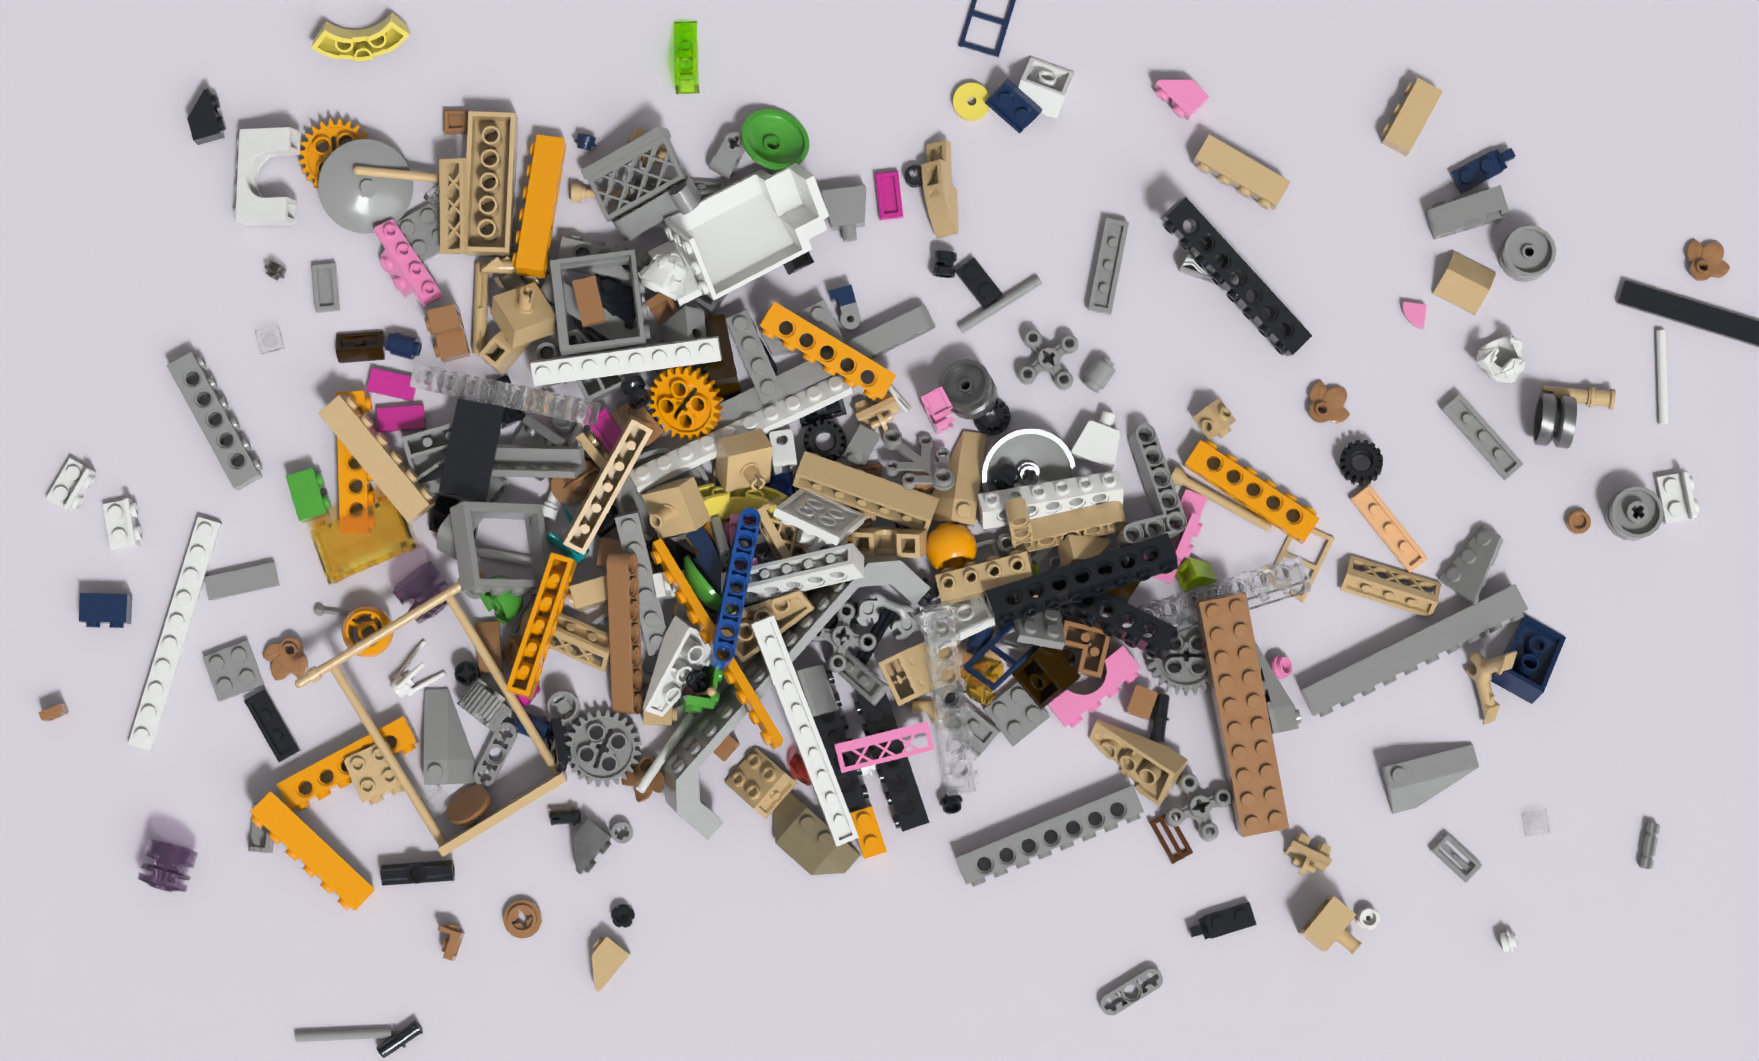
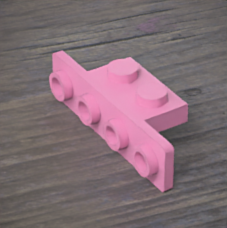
M390 219L376 226L373 231L385 248L379 257L381 267L384 271L388 272L395 288L401 292L403 297L414 292L424 307L443 297L442 292L395 221Z
M1188 489L1184 491L1180 501L1187 519L1186 528L1177 537L1170 539L1177 555L1178 567L1184 557L1188 559L1193 549V545L1190 542L1192 537H1197L1203 524L1199 523L1200 515L1207 501L1205 496ZM1171 522V527L1177 529V525ZM1178 569L1168 574H1159L1153 577L1171 584Z

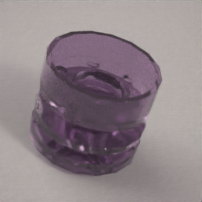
M428 561L405 577L394 588L392 593L402 605L414 601L408 610L409 612L444 591L448 587L449 582L445 580L436 584L435 582L441 573L431 561ZM447 601L416 618L415 621L420 624L429 618H433L447 607Z
M149 839L145 855L154 859L153 864L142 863L141 868L151 872L150 874L139 873L137 879L144 881L151 887L164 891L186 892L188 886L179 883L178 880H190L191 877L181 872L182 867L194 868L198 852L174 844Z

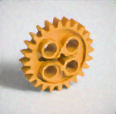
M339 118L337 124H334L332 119H329L328 126H325L321 121V129L318 130L315 127H311L314 134H305L309 141L301 142L305 150H301L300 155L304 159L298 162L300 165H306L301 172L303 174L310 173L306 180L308 182L315 180L313 184L315 189L318 188V177L321 167L330 153L334 151L332 137H336L337 147L346 138L352 140L365 139L368 134L365 131L359 134L361 129L359 125L352 129V122L350 120L344 126L341 118ZM327 142L329 143V149L324 153L318 152L319 144Z
M688 365L685 370L683 366L676 367V369L674 367L669 368L667 371L664 370L660 373V376L654 379L655 384L650 387V390L653 391L650 394L651 400L654 402L649 405V408L656 410L652 417L658 416L660 418L657 423L665 425L664 432L669 429L672 430L671 437L679 433L680 440H683L686 436H688L690 441L695 437L699 439L704 434L708 435L718 425L717 421L722 418L719 413L724 407L718 405V403L723 398L716 396L720 388L713 389L712 386L715 380L708 382L709 374L706 373L701 376L700 368L692 372L691 365ZM680 383L685 386L686 390L681 388ZM694 388H697V392L690 398L685 405L686 407L676 418L675 413L685 403L686 398L693 392ZM698 398L704 402V405L699 402ZM668 400L673 403L674 407L669 405ZM686 415L691 418L692 422L686 418Z

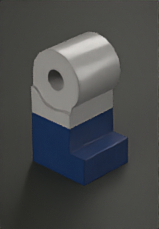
M852 285L829 290L831 302L838 301L841 311L840 323L842 328L847 331L856 330L860 326L861 318Z

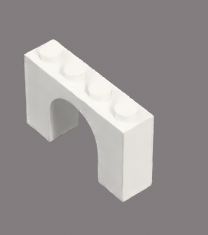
M291 127L240 129L237 140L239 152L236 163L238 173L235 186V222L245 226L296 225L298 201L288 197L264 198L259 191L257 179L262 165L268 159L275 156L300 155L301 132Z

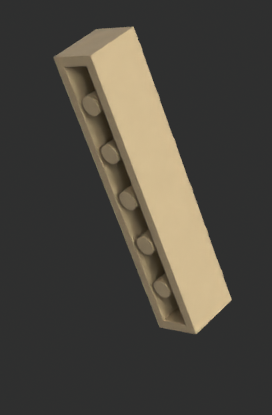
M338 395L318 414L408 523L416 522L436 504L432 500L433 494L428 488L422 487L418 483V476L412 469H407L404 466L402 456L396 450L392 451L387 445V438L381 432H376L372 427L373 421L366 414L362 415L357 408L359 405L356 400L350 395Z
M630 415L562 539L564 545L583 555L586 553L653 431L651 425Z
M804 451L793 482L794 487L913 529H927V532L939 498L929 493L905 489L902 485L891 482L884 477H877L861 469H855L843 465L841 462L832 461L818 454Z

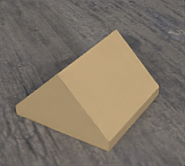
M1454 252L1433 294L1475 315L1488 294L1496 273Z

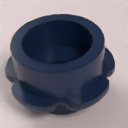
M578 133L577 139H574V142L578 143L577 148L591 151V147L597 146L595 144L596 137Z

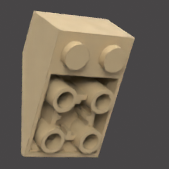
M926 641L878 663L898 707L963 677L949 646L931 653Z

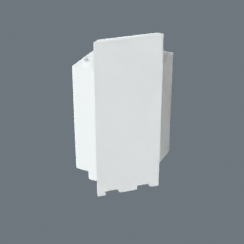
M797 163L773 175L761 169L700 200L698 207L690 213L682 215L679 211L665 218L664 221L667 227L664 230L670 241L647 253L651 259L658 254L672 251L681 255L687 266L688 276L684 297L677 299L680 306L701 295H708L712 300H716L812 250L809 239L827 230L824 219L829 217L814 175Z

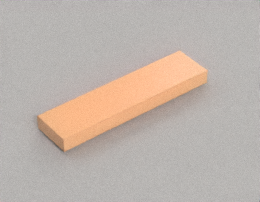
M1367 485L1350 499L1408 573L1428 559L1370 485Z

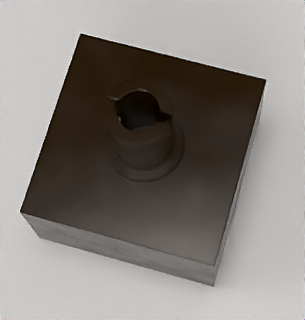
M1042 646L1012 673L1013 677L1041 710L1081 677L1071 665L1075 661L1074 654L1068 659L1066 658L1072 653L1070 650H1064L1061 653L1059 649Z

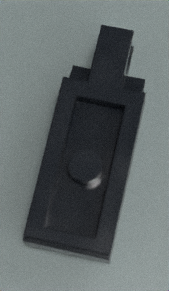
M1246 902L1204 915L1202 918H1199V925L1188 929L1191 937L1203 934L1205 939H1213L1257 924L1250 902Z

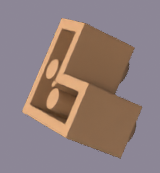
M450 304L427 310L428 317L424 318L427 331H430V334L436 338L437 343L433 344L436 358L440 357L443 363L471 356L461 313L457 306Z
M1065 620L1063 623L1064 647L1081 650L1077 672L1080 675L1100 679L1110 637L1096 627H1088L1084 624Z

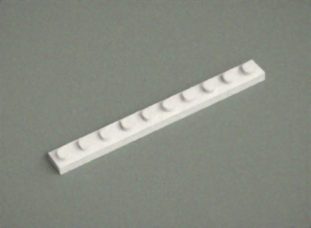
M836 374L636 467L630 471L629 477L638 493H641L716 458L718 438L762 429L767 434L853 394L852 389L843 382L844 376Z
M197 517L129 738V745L153 751L205 582L204 577L207 575L220 533L221 523Z
M769 615L750 623L835 846H840L859 838L774 615Z

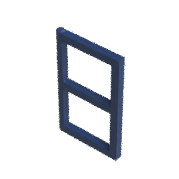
M972 0L958 46L999 58L1016 0H1011L1005 20L974 11L977 0ZM972 16L1003 25L996 51L965 42Z
M1014 622L1005 625L963 665L964 670L991 688L992 691L996 690L1040 647L1033 645L1018 661H1015L997 648L995 644L1012 628L1015 630ZM989 650L1012 665L995 683L972 668Z

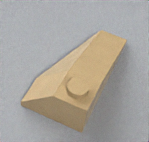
M963 431L948 461V469L955 477L954 486L945 491L934 489L932 496L939 498L931 522H954L956 525L974 527L987 434Z

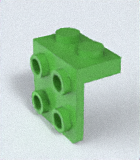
M711 664L706 667V673L710 677L708 688L714 687L716 689L714 696H681L678 699L677 707H682L683 712L693 714L714 709V705H718L720 698L717 685L718 681L721 682L723 670L716 669Z

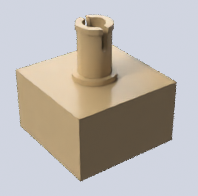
M536 282L493 296L490 314L512 348L554 334L556 314Z
M762 429L717 439L715 475L725 492L751 487L753 490H757L758 487L760 490L764 487L765 483H770L773 446Z
M694 476L658 484L642 494L650 515V524L655 528L659 539L696 531L711 520Z
M1327 896L1298 932L1318 950L1327 952L1335 941L1339 942L1351 954H1354L1362 944L1361 941H1358L1345 930L1356 914L1335 896Z

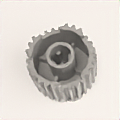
M479 678L472 682L456 703L493 732L512 709L509 702L502 695L494 691Z

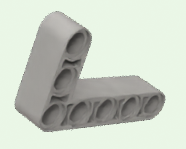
M1141 424L1130 435L1129 443L1155 517L1127 524L1117 535V543L1121 548L1168 533L1170 539H1173L1187 525V519L1156 431L1149 424ZM1139 434H1143L1146 437V441L1141 440ZM1146 455L1151 456L1154 463L1149 462ZM1154 477L1159 478L1162 485L1157 484ZM1162 499L1168 501L1170 507L1165 506L1162 503ZM1169 521L1174 522L1177 525V529L1172 528ZM1148 527H1152L1156 535L1151 534L1148 531ZM1127 532L1133 535L1134 541L1128 539L1126 536Z

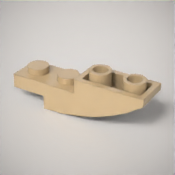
M942 140L926 145L927 163L921 164L925 201L937 238L958 234L957 189L952 187L951 142Z

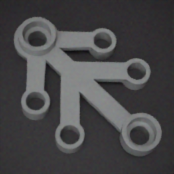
M891 428L884 432V446L889 450H897L911 461H887L885 464L887 475L895 476L899 471H916L928 474L918 476L912 473L904 474L902 486L905 489H913L916 485H933L934 488L945 491L954 486L955 477L948 469V461L950 459L948 449L939 448L936 450L935 459L939 463L938 469L931 465L933 438L930 435H922L919 438L920 456L902 442V433L898 429Z

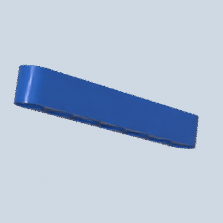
M753 508L744 509L740 513L735 525L709 656L711 665L720 670L727 668L735 655L761 521L759 512ZM743 519H750L754 525L745 524ZM738 541H746L749 547H742ZM734 563L743 564L745 569H737ZM730 585H737L741 591H733ZM725 608H734L736 614H729ZM723 629L729 630V631L731 632L732 636H731V637H726V636H724V635L721 633V630H723ZM716 653H725L727 655V659H720Z

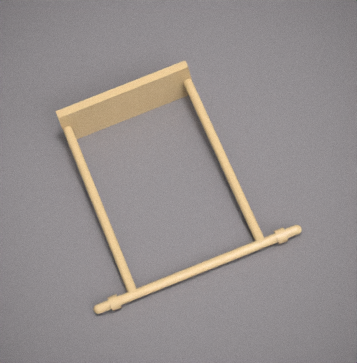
M479 570L480 579L484 577L482 570ZM457 579L458 582L320 666H313L306 671L307 674L295 681V686L302 688L310 682H317L322 679V675L331 671L438 844V851L442 857L567 781V775L564 771L556 772L553 755L516 695L506 690L508 682L454 595L461 591L460 579ZM444 601H447L553 774L448 839H445L339 667L343 662Z

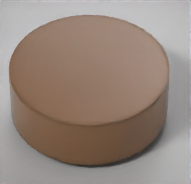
M1573 511L1566 518L1567 529L1573 534H1582L1590 528L1591 519L1585 511Z

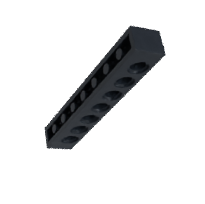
M1187 197L1179 199L1160 217L1164 222L1162 225L1165 230L1177 236L1180 240L1178 242L1179 245L1196 257L1194 260L1202 269L1206 268L1209 271L1211 280L1217 286H1222L1227 291L1226 296L1230 301L1241 306L1243 315L1248 320H1253L1259 326L1257 329L1265 338L1269 337L1273 341V347L1279 354L1285 356L1294 355L1312 337V334ZM1185 220L1191 224V231L1189 233L1183 229ZM1200 238H1204L1207 241V248L1205 250L1199 247ZM1217 255L1223 259V265L1220 268L1215 264V257ZM1233 272L1239 277L1236 285L1230 279ZM1248 290L1254 293V300L1252 302L1248 301L1246 297ZM1264 307H1267L1270 311L1268 319H1265L1262 315ZM1280 324L1284 325L1286 329L1283 337L1278 333Z
M1166 533L986 590L987 603L995 625H1007L1014 620L1032 617L1045 610H1055L1067 603H1077L1086 597L1102 595L1108 590L1124 588L1128 584L1146 581L1159 574H1168L1178 569V560L1170 537ZM1109 573V575L1103 576L1101 574ZM1081 580H1086L1084 583H1079ZM1059 587H1063V588H1064V589H1062V590H1056V589L1059 588ZM1012 602H1019L1015 605L1010 604Z

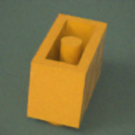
M870 806L850 813L859 836L857 839L864 859L887 852L873 807Z

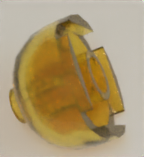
M983 656L972 666V668L993 683L1004 674V664L1001 663L1002 661L992 657ZM962 670L961 679H963V688L966 695L978 703L986 706L990 704L997 693L992 692L991 688L966 670Z

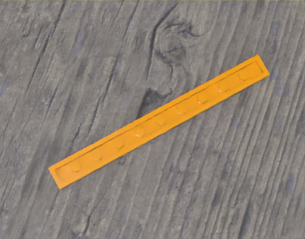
M660 538L654 541L651 552L653 561L656 565H661L664 570L662 572L664 579L669 585L672 584L676 590L674 593L678 602L681 605L684 603L688 610L687 616L692 624L696 623L700 629L699 636L704 644L708 643L711 647L715 631L713 622L663 540ZM716 653L720 659H727V655L725 653ZM733 657L730 665L724 669L723 675L728 684H733L737 690L735 694L738 701L742 705L745 704L748 708V716L754 725L757 724L762 731L760 736L766 745L770 744L774 750L782 745L783 737Z

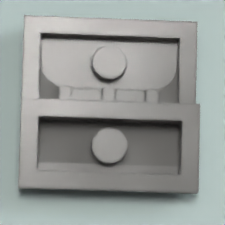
M823 665L797 671L813 717L839 710Z

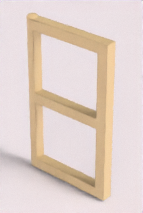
M1314 528L1311 531L1312 534L1328 541L1317 565L1315 566L1286 552L1292 540V537L1288 535L1265 583L1300 600L1302 603H1304L1335 539L1333 536H1329ZM1284 556L1314 570L1302 595L1272 582Z

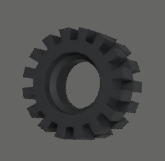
M824 419V421L818 420L805 431L803 442L806 452L818 454L832 461H836L842 456L846 448V437L842 427L837 425L836 422L828 421V419ZM829 433L833 436L834 445L831 449L824 451L816 446L815 441L819 434Z
M1356 440L1355 444L1349 443L1348 447L1343 449L1340 456V472L1342 475L1344 474V479L1347 481L1351 480L1353 485H1355V482L1359 483V486H1363V483L1369 485L1372 480L1376 481L1378 475L1381 474L1383 466L1381 450L1379 448L1376 449L1374 443L1368 444L1367 440H1364V443H1360V440ZM1358 455H1365L1369 458L1371 465L1364 471L1356 470L1352 465L1353 458Z

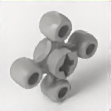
M1028 330L1024 334L1023 342L1028 348L1035 351L1036 361L1031 365L1021 367L1018 372L1020 382L1025 385L1032 384L1039 373L1049 372L1053 375L1054 383L1058 389H1069L1072 386L1073 377L1071 373L1062 369L1060 360L1064 355L1072 354L1077 350V338L1073 335H1065L1056 347L1049 348L1044 345L1042 335L1038 330ZM1029 336H1035L1037 341L1030 342L1028 338ZM1071 341L1073 343V347H1066L1065 342ZM1044 355H1046L1047 357H1054L1052 360V364H1050L1049 362L1045 364L1043 363L1045 358ZM1028 371L1032 377L1025 378L1023 373ZM1066 377L1068 382L1062 384L1059 379Z
M845 602L836 612L838 618L837 625L832 629L823 627L819 632V636H815L811 641H828L832 645L833 653L828 658L827 666L834 673L842 672L846 668L845 651L848 647L856 646L861 651L869 652L877 644L876 637L872 633L855 634L852 632L850 621L855 615V608L849 602ZM843 608L848 609V616L842 613ZM842 630L843 637H846L847 640H844L840 645V639L836 635L841 633ZM864 638L870 640V646L864 644ZM834 659L840 661V667L834 665Z
M1184 774L1178 780V787L1186 794L1187 804L1183 808L1174 807L1169 809L1165 813V822L1171 827H1177L1185 819H1194L1199 824L1198 833L1200 838L1206 842L1213 841L1217 838L1219 830L1211 822L1209 813L1212 808L1228 806L1232 801V795L1229 790L1221 788L1216 790L1210 797L1202 796L1197 789V778L1193 774ZM1185 780L1190 781L1191 787L1186 786ZM1219 795L1224 796V802L1219 799ZM1196 805L1205 806L1201 810H1192ZM1172 814L1177 816V821L1172 819ZM1206 828L1211 830V836L1206 833Z

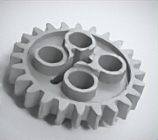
M1184 619L1183 625H1180L1175 620L1174 626L1177 627L1178 634L1176 642L1180 645V648L1178 650H1170L1167 656L1173 658L1164 659V661L1147 655V660L1154 661L1148 665V669H1156L1152 673V678L1160 677L1158 685L1166 683L1167 692L1173 687L1175 688V695L1180 690L1184 691L1185 696L1188 695L1189 690H1192L1197 695L1199 687L1205 692L1207 689L1206 683L1210 685L1206 660L1199 658L1205 656L1204 649L1195 650L1191 646L1194 642L1202 643L1200 628L1197 627V620H1194L1192 625H1188L1187 619ZM1183 654H1188L1189 661H1184ZM1177 665L1180 671L1178 673H1171L1168 670V666ZM1201 665L1204 668V672L1195 673L1192 670V666Z
M597 710L596 717H593L589 712L587 721L580 717L581 725H572L576 731L575 733H567L572 738V741L565 742V745L571 747L572 758L568 764H575L572 773L581 772L578 779L581 780L587 776V784L590 785L594 779L596 780V787H600L602 781L605 782L606 787H609L610 780H613L618 785V777L621 776L627 780L625 772H635L631 765L639 764L634 758L635 756L642 755L641 752L636 750V747L641 746L642 743L635 742V738L640 734L631 732L635 727L634 724L626 726L627 717L619 721L620 713L617 712L612 718L610 710L606 711L605 716H602L601 711ZM596 726H600L603 729V736L595 740L591 737V730ZM609 729H612V735L606 744L609 752L602 754L598 767L594 768L595 761L600 754V750L597 747L599 744H604ZM621 735L625 739V745L621 749H616L612 743L613 739ZM586 748H590L594 752L593 759L585 762L581 756ZM609 757L616 761V766L612 771L605 770L603 766L604 760Z

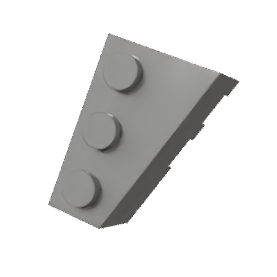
M1499 185L1490 189L1479 190L1469 196H1458L1452 202L1446 204L1444 201L1432 204L1431 209L1426 212L1433 238L1436 240L1501 221L1509 213L1502 187Z
M824 300L796 313L799 317L845 343ZM783 321L779 325L781 334L786 335L792 331V324L789 321ZM761 333L772 357L802 352L797 348L793 352L781 345L784 340L777 336L771 339ZM804 333L799 341L803 347H808L812 344L813 338L809 333ZM826 345L823 346L821 349L828 348L831 346Z
M578 329L569 332L571 345L591 343ZM621 374L577 380L576 382L590 406L622 390L621 384L627 378Z
M453 422L401 437L410 469L416 473L418 480L445 463Z

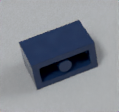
M80 593L79 622L86 623V627L100 628V623L110 624L109 628H124V624H131L132 595Z

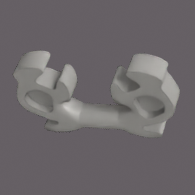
M875 591L870 592L875 599L866 598L859 601L855 620L863 626H867L866 618H871V621L876 623L879 619V613L876 610L878 607H884L899 615V618L893 619L889 625L892 631L895 629L899 630L898 633L893 634L895 639L899 641L908 640V636L916 628L914 619L908 614V612L915 613V610L908 604H899Z

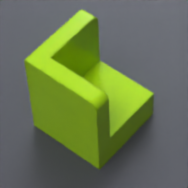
M1191 557L1180 565L1175 574L1182 590L1199 595H1204L1217 581L1208 562Z

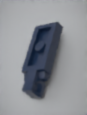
M1512 148L1501 154L1498 149L1493 152L1490 151L1452 171L1450 176L1460 194H1463L1501 174L1503 170L1508 168L1505 163L1514 159L1516 155Z

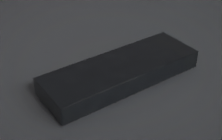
M266 689L244 700L279 763L301 751Z

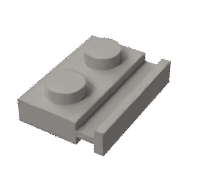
M966 700L959 705L942 726L944 730L976 757L982 754L1001 731Z

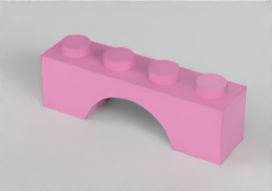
M1124 646L1105 659V678L1097 691L1087 695H1079L1066 690L1047 705L1064 727L1070 725L1073 728L1083 720L1080 715L1085 711L1089 710L1092 713L1102 705L1100 700L1107 695L1110 699L1120 691L1118 686L1126 681L1129 684L1139 676L1137 671L1141 667Z

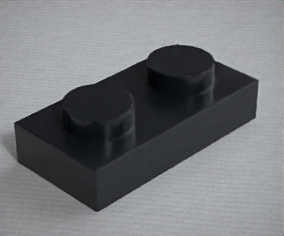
M974 257L955 271V274L983 309L1003 295Z

